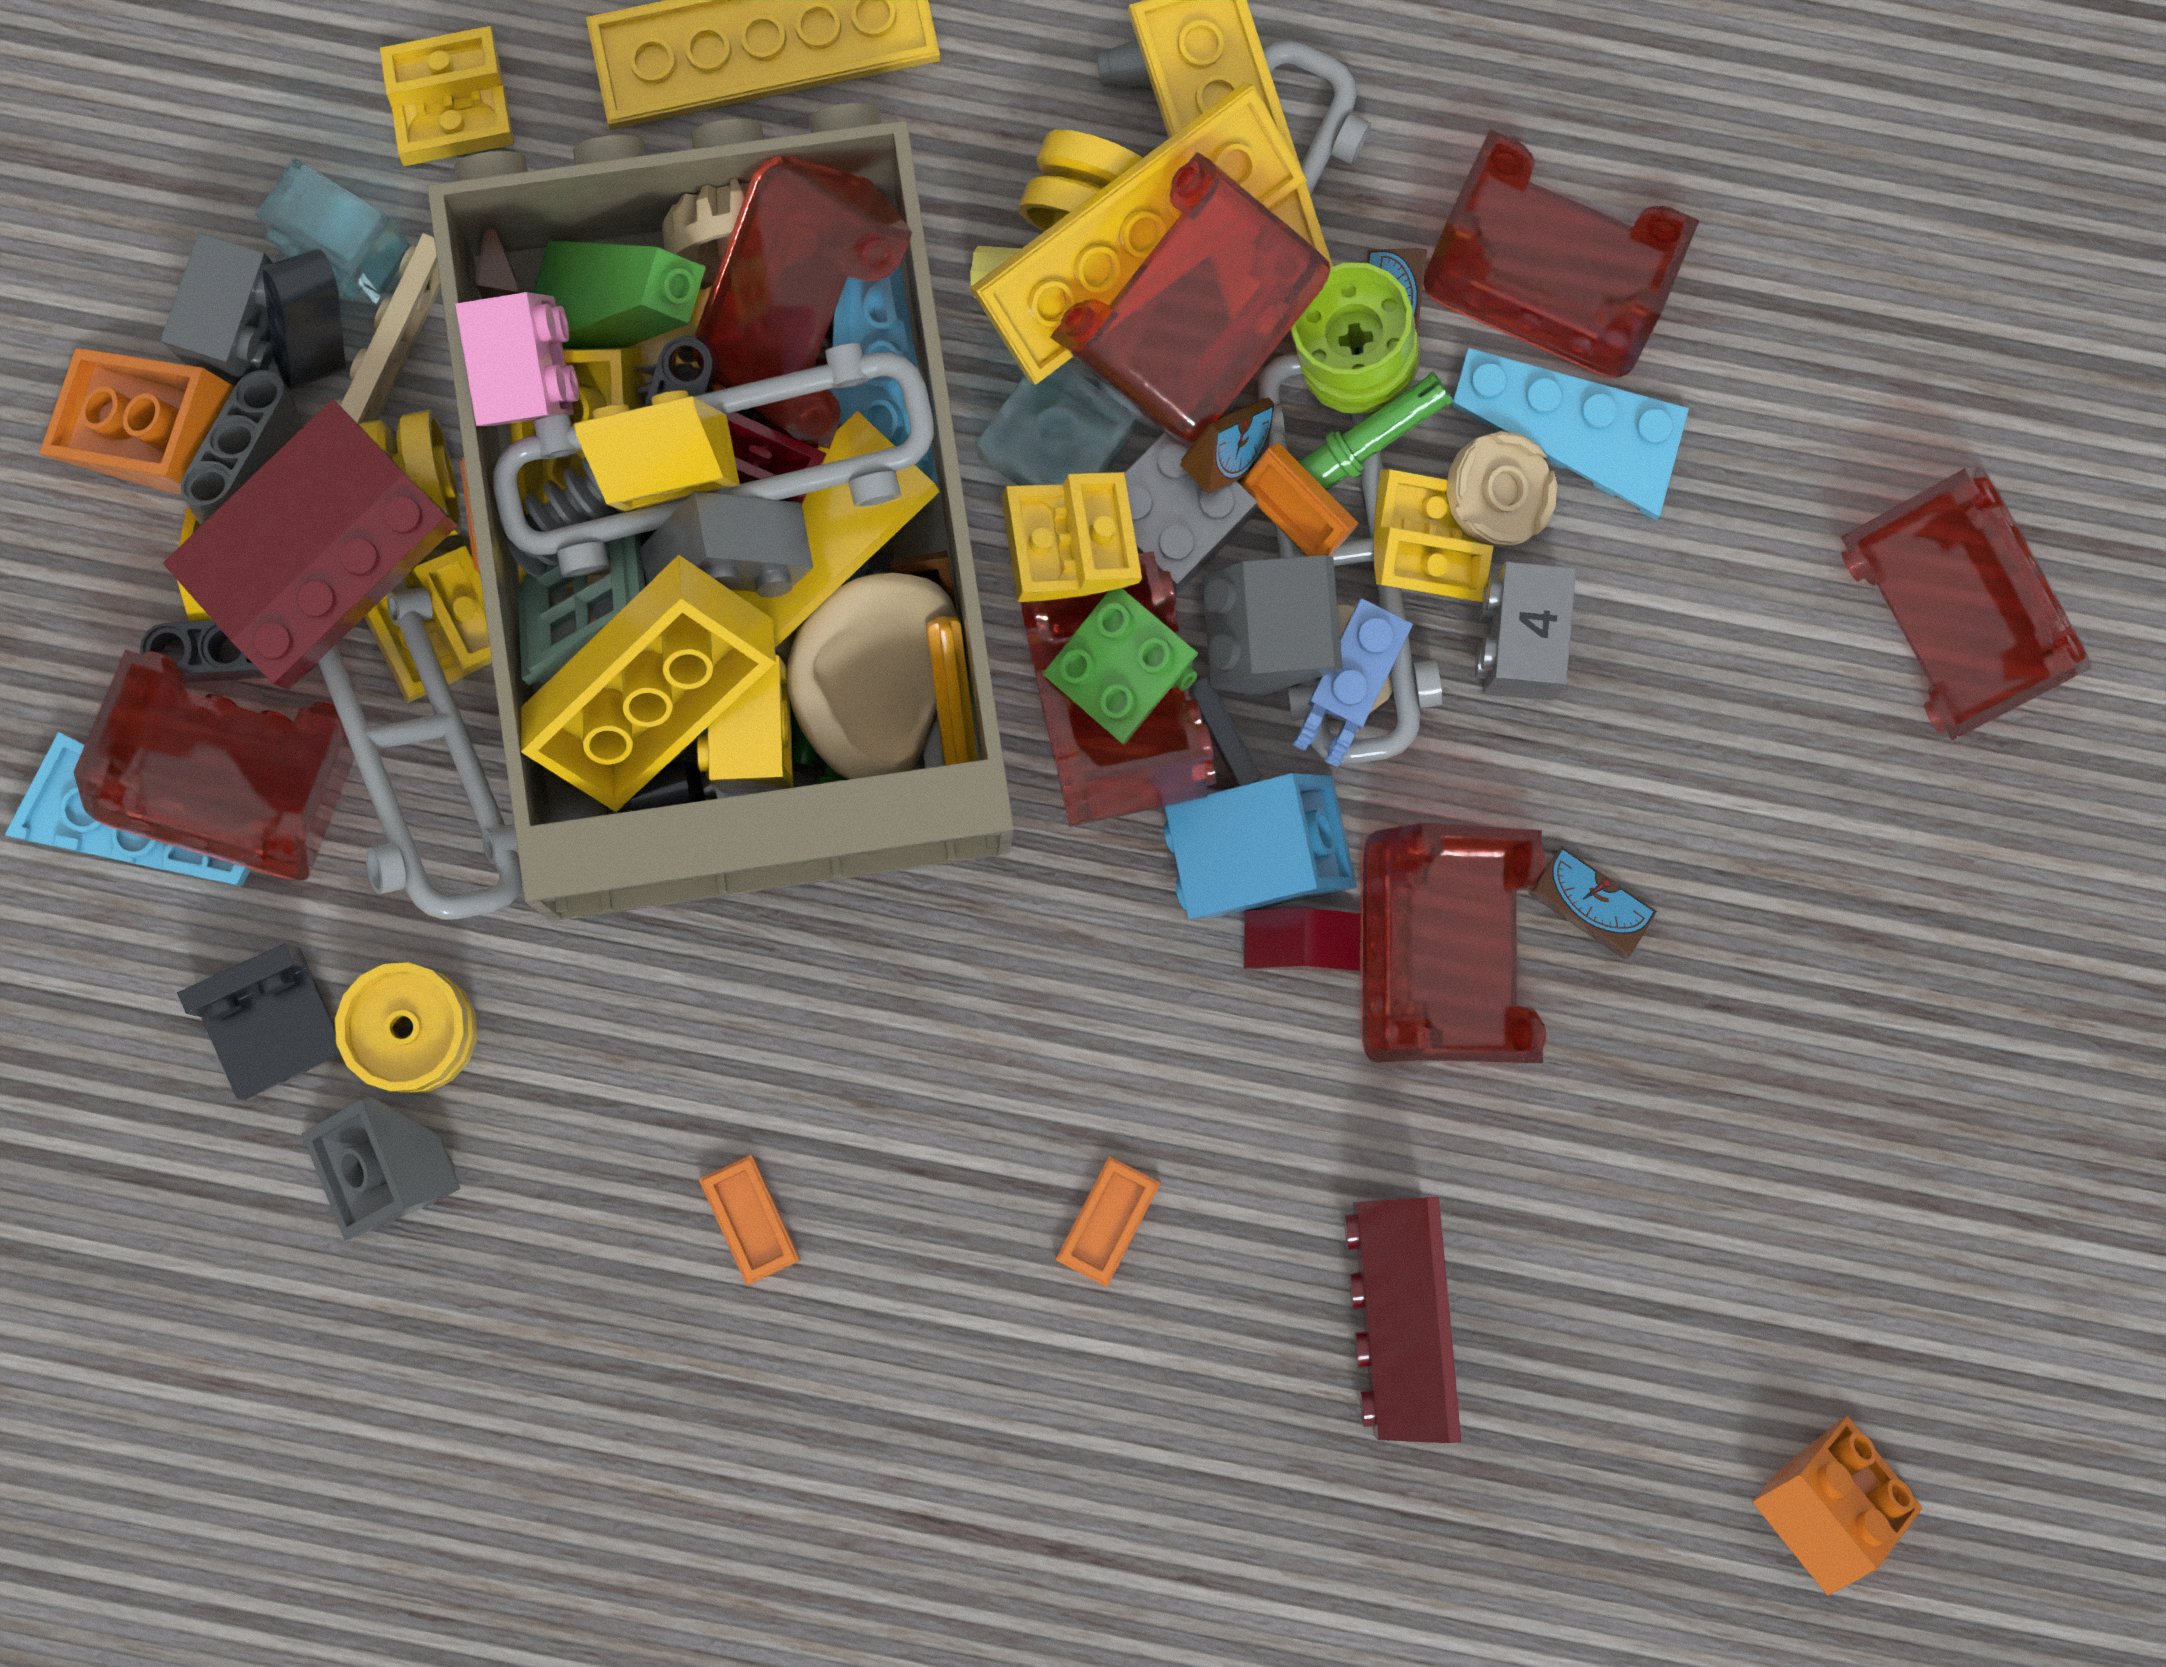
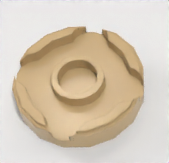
M1500 431L1472 439L1457 453L1448 471L1446 495L1452 516L1465 534L1482 544L1508 547L1527 541L1547 526L1556 507L1557 481L1554 471H1549L1548 464L1544 460L1547 456L1538 444L1522 434Z

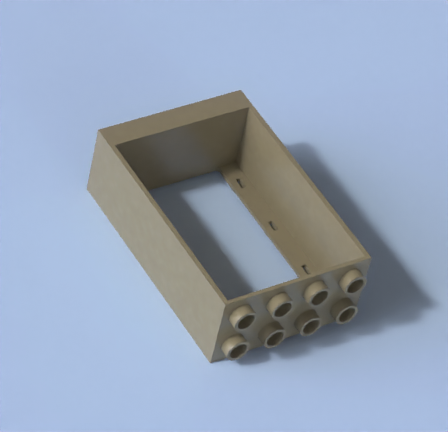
M844 103L820 109L809 117L811 133L764 139L762 125L755 120L726 119L715 121L693 130L691 133L693 149L646 155L644 141L639 137L631 135L601 136L583 141L574 147L575 165L528 171L526 157L517 152L490 151L464 157L455 163L456 181L427 185L524 899L526 903L551 922L995 857L1010 853L1014 827L907 120L881 123L879 108L873 104ZM758 177H766L771 184L786 179L794 186L798 185L815 200L823 240L822 250L808 262L782 273L737 282H701L699 289L705 290L715 285H727L737 289L747 299L751 309V316L780 313L779 311H794L787 299L791 293L807 298L810 297L803 285L802 279L806 275L824 279L817 266V260L820 257L836 261V254L830 245L832 241L839 239L851 244L853 243L845 228L849 221L862 227L884 246L898 250L918 369L926 385L933 415L934 437L931 445L938 482L934 483L940 492L891 538L894 560L947 550L957 614L961 622L978 761L944 766L938 715H936L923 748L925 769L609 815L607 806L577 787H569V782L521 753V707L548 681L542 684L538 680L529 686L522 679L518 608L519 567L505 541L504 528L500 521L493 489V470L498 457L511 444L510 424L476 426L455 304L482 299L474 282L483 233L487 229L496 230L521 292L533 293L548 240L652 246L665 250L662 222L672 205L677 204L682 195H699L702 186L707 184L715 188L730 185V179L737 178L739 184L753 183ZM559 588L555 591L556 605L568 598V588ZM574 618L552 630L553 644L576 632Z

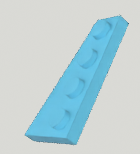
M886 246L836 250L833 347L849 343H860L863 355L892 352L906 357L918 368L898 250ZM880 376L852 387L831 388L830 416L837 417L842 425L858 411L896 447L908 439L910 423L900 384L894 378ZM930 445L928 452L915 465L933 482H938L932 445Z
M1468 348L1451 406L1496 432L1504 431L1522 434L1540 446L1547 456L1544 459L1562 469L1566 467L1594 483V487L1614 497L1616 495L1639 508V512L1655 521L1658 520L1662 511L1689 408L1471 348Z
M60 732L57 733L5 833L6 836L240 887L243 886L268 837L267 834Z

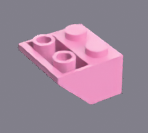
M524 292L455 304L476 426H494L533 421L558 414L574 415L572 402L579 400L578 380L573 366H566L562 342L569 340V327L564 308L555 305L554 296Z

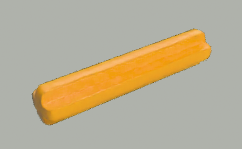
M938 616L935 620L927 623L926 632L944 766L978 761L961 622L957 617Z

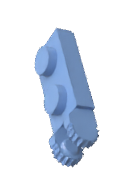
M1362 598L1358 601L1340 637L1343 669L1320 677L1308 702V705L1311 707L1296 736L1294 746L1305 751L1309 745H1312L1318 734L1319 724L1324 713L1343 722L1338 735L1334 737L1327 750L1328 756L1326 758V762L1338 768L1357 729L1360 730L1364 726L1413 626L1412 623Z

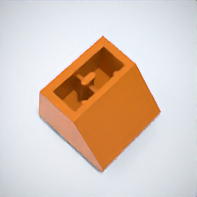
M1848 1415L1840 1419L1779 1469L1752 1501L1827 1596L1877 1570L1923 1509L1914 1498L1910 1488L1897 1477L1875 1450L1871 1440L1858 1429Z

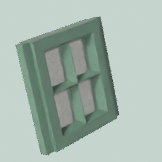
M641 534L604 542L609 567L604 570L582 576L562 577L559 565L550 566L547 564L546 572L542 576L533 577L527 574L523 577L524 582L518 585L522 679L529 686L538 680L542 684L550 680L645 588L644 569L640 552Z

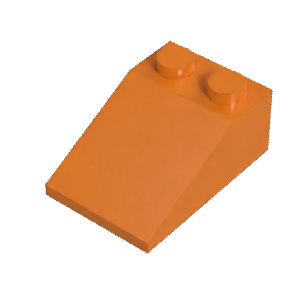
M75 348L39 454L53 460L154 489L182 495L180 485L183 476L235 386L202 367Z

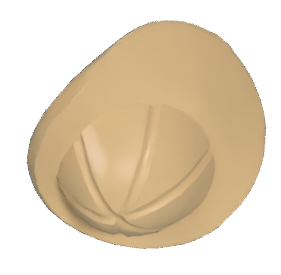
M883 573L849 581L840 586L801 623L795 636L787 663L788 694L801 731L815 752L833 770L848 780L913 770L937 715L926 626L928 622L935 620L938 616L945 615L946 617H957L958 619L959 617L948 594L937 583L927 578L909 574Z

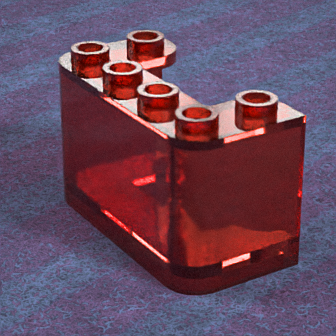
M1153 551L1138 554L1142 579L1138 584L1123 587V589L1174 633L1179 632L1174 607L1176 605V598L1169 570L1158 572ZM1108 591L1064 599L1020 602L1028 646L1069 827L1207 798V785L1216 784L1212 758H1214L1212 742L1207 723H1202L1197 698L1186 700L1184 691H1181L1178 687L1170 688L1128 742L1123 745L1043 675V672Z
M125 650L73 773L83 809L94 820L106 826L281 878L303 881L309 878L355 757L335 705L315 702L313 706L301 707L293 723L290 718L275 711L264 710L261 713L240 708L232 700L221 695L207 694L203 697L187 692L183 675L177 670V664L171 658L157 652H145L142 655Z

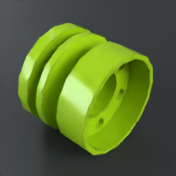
M1341 263L1321 270L1302 286L1292 305L1290 330L1307 388L1323 405L1342 413L1369 414L1379 410L1410 388L1419 370L1420 346L1415 329L1413 309L1405 287L1390 272L1369 263ZM1363 347V353L1354 355L1355 348Z

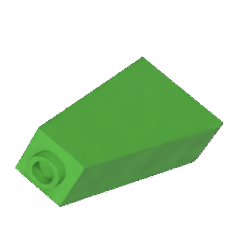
M548 240L533 293L554 296L555 305L564 308L569 327V340L562 342L563 349L629 347L690 323L706 267L659 247Z

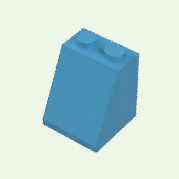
M1290 773L1165 805L1167 820L1164 823V837L1168 848L1175 854L1179 877L1176 879V893L1179 903L1183 909L1187 910L1188 919H1211L1357 888L1333 776Z

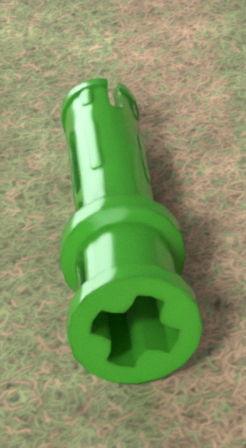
M1432 371L1423 380L1343 434L1340 430L1336 433L1334 431L1326 435V443L1301 459L1299 463L1327 491L1348 476L1354 479L1362 474V470L1365 469L1363 462L1446 405L1452 404L1453 399L1448 392H1445V386Z

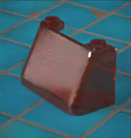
M1489 129L1447 219L1425 272L1423 286L1426 293L1432 300L1446 308L1597 374L1607 377H1621L1629 374L1636 365L1662 314L1700 220L1671 207L1651 206L1644 209L1638 215L1633 226L1623 223L1529 182L1535 166L1532 153L1519 141Z
M1198 152L1193 155L1188 163L1178 169L1171 182L1170 202L1181 215L1108 306L1094 298L1072 305L1063 315L1061 324L1050 336L1052 340L1133 409L1182 443L1195 442L1209 424L1217 421L1319 294L1326 284L1330 273L1329 261L1313 245L1212 160Z
M784 156L767 159L757 167L748 186L695 336L703 337L710 341L718 350L721 361L716 383L721 387L727 389L813 368L847 277L864 281H877L888 277L897 269L904 256L912 231L870 179ZM692 347L694 359L703 371V356L698 349ZM830 389L752 407L753 410L792 438L802 443L830 449L841 417L839 401Z
M1964 468L1841 537L1847 548L1841 552L1848 571L1857 582L1865 578L1870 585L1879 587L1932 684L1928 689L1931 700L1924 703L1929 720L1939 733L1947 731L1952 741L2091 669L2090 659L2079 636L1998 489L1983 468Z
M1417 823L1376 830L1369 835L1362 851L1361 939L1362 1044L1365 1054L1370 1061L1376 1063L1418 1064L1543 1063V1047L1546 1042L1545 1025L1532 1007L1517 1006L1516 891H1524L1533 887L1544 871L1545 854L1542 849V830Z

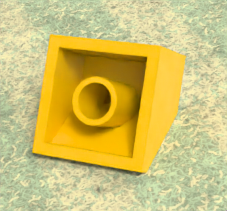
M775 655L776 663L708 726V735H698L700 772L705 771L706 777L722 793L760 792L793 788L791 701L787 687V668L779 655Z

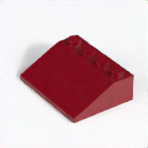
M332 399L174 551L163 564L231 642L274 685L289 690L458 525Z
M1439 1196L1353 1202L1354 1214L1344 1215V1228L1347 1250L1357 1249L1359 1273L1349 1274L1352 1308L1363 1309L1365 1332H1355L1358 1368L1368 1367L1370 1391L1360 1392L1363 1427L1373 1426L1374 1437L1378 1440L1460 1443L1461 1431Z

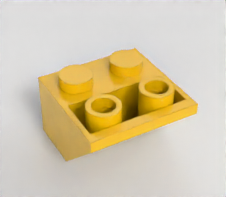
M671 391L655 395L651 398L652 406L630 410L629 405L626 404L601 407L592 412V420L574 423L576 436L606 504L622 511H630L687 498L694 491L709 493L740 486L726 414L706 404L703 400L693 396L689 397L687 391Z

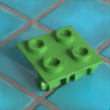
M1123 588L1108 591L1043 672V675L1119 742L1125 745L1170 688L1178 687L1181 691H1184L1194 683L1197 673L1192 669V661L1198 655V652Z

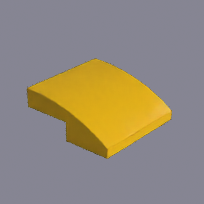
M491 26L380 48L385 90L392 107L398 155L403 166L514 145L505 88Z
M1380 469L1374 522V569L1376 584L1482 602L1483 589L1487 587L1493 545L1479 543L1465 534L1453 518L1446 495L1447 480L1391 469Z
M1124 472L1068 474L1063 485L1005 487L1001 499L1017 602L1085 596L1131 586L1141 581L1142 575Z
M466 546L417 565L405 579L409 588L425 586L430 594L433 614L431 620L423 621L449 685L492 663L481 577L474 569L473 560ZM386 595L364 618L406 702L409 703L427 695L401 628L400 626H395L390 618L387 603L388 596Z

